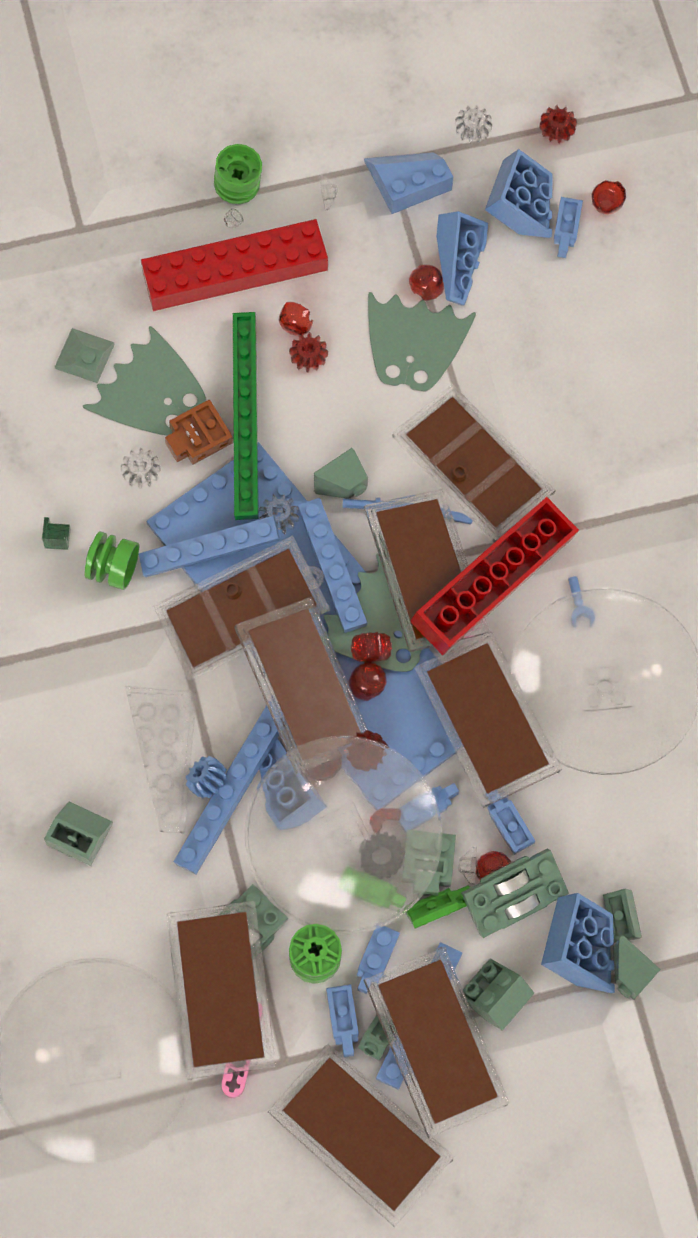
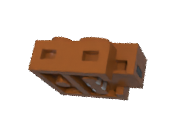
M210 399L169 420L170 429L173 433L165 437V443L176 462L188 457L192 465L233 444V436Z

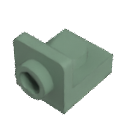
M377 1014L363 1035L358 1046L359 1049L364 1051L366 1055L380 1060L385 1049L396 1034L393 1023Z

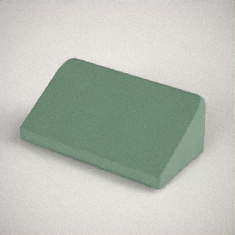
M621 889L603 894L605 908L613 914L614 943H617L622 935L628 940L642 938L632 890Z

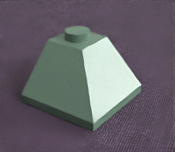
M72 328L57 360L55 369L98 383L115 344L112 341Z
M350 448L314 472V492L319 495L349 499L354 495H361L368 486V476L353 448Z
M623 935L614 945L615 983L619 986L617 989L626 998L631 997L635 1000L661 969Z

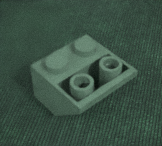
M69 801L53 820L44 840L47 846L91 866L113 821Z
M490 958L458 996L487 1022L503 1031L534 995V992L519 974Z

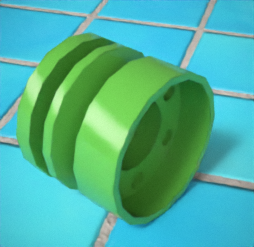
M242 144L229 145L220 151L216 158L214 188L222 200L232 204H243L249 202L257 195L262 173L260 155L253 148Z
M99 531L87 553L85 578L93 580L96 576V582L101 583L109 574V586L125 590L135 571L139 555V543L124 538L116 547L115 535H110L107 538V533Z
M311 924L299 929L292 937L289 946V960L291 968L297 977L305 982L321 983L332 978L339 969L342 954L341 942L332 929L325 925ZM315 946L317 950L321 949L319 956L311 953V947Z

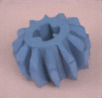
M202 756L199 762L195 761L194 766L189 768L190 773L185 777L187 779L186 786L197 797L202 799L205 797L211 798L213 793L218 794V789L224 786L223 781L227 778L225 774L227 769L216 758Z

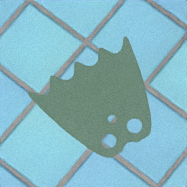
M369 292L368 318L370 342L379 379L384 384L393 386L407 384L411 389L418 391L431 389L442 377L459 351L475 319L476 313L473 312L464 319H458L454 315L451 305H447L438 313H432L427 308L424 300H421L412 308H407L401 303L398 295H394L387 303L381 304L375 299L373 293ZM407 356H413L414 361L412 363L407 362ZM390 365L398 366L400 369L399 376L396 378L389 377L386 374V368ZM419 370L425 371L428 374V380L425 383H417L414 380L415 372Z
M149 326L150 342L146 345L131 344L134 356L132 362L129 364H114L117 373L116 381L111 384H97L101 400L96 404H85L83 408L133 428L168 436L173 432L165 423L166 417L169 415L179 416L205 402L206 397L200 384L181 357L153 327ZM192 393L197 397V403L194 406L188 407L183 403V397L186 394ZM171 398L172 403L166 405L164 399Z
M376 554L378 561L377 571L375 573L358 572L361 589L356 594L365 615L367 626L344 633L338 615L326 614L324 619L329 630L326 635L320 636L325 648L352 659L393 671H411L420 661L419 655L421 651L431 647L432 644L427 639L422 641L415 640L393 568L380 554ZM401 631L402 637L395 638L394 632ZM399 649H407L410 652L411 658L408 662L401 663L396 659V653Z

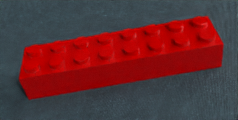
M317 219L144 258L141 259V265L152 310L157 311L328 271V256Z
M545 497L423 605L410 622L443 656L569 543L578 533L579 529L548 497Z

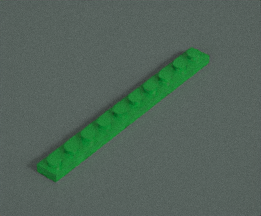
M255 312L233 313L235 520L259 519Z

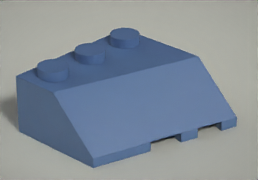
M520 149L516 150L502 161L485 211L519 235L552 237L549 221L552 219L550 199L552 198L553 174Z
M434 152L364 158V162L391 214L452 190L454 177L445 160Z
M579 893L558 897L541 965L576 986L615 993V984L611 983V971L614 970V961L611 960L610 946L614 944L613 914Z

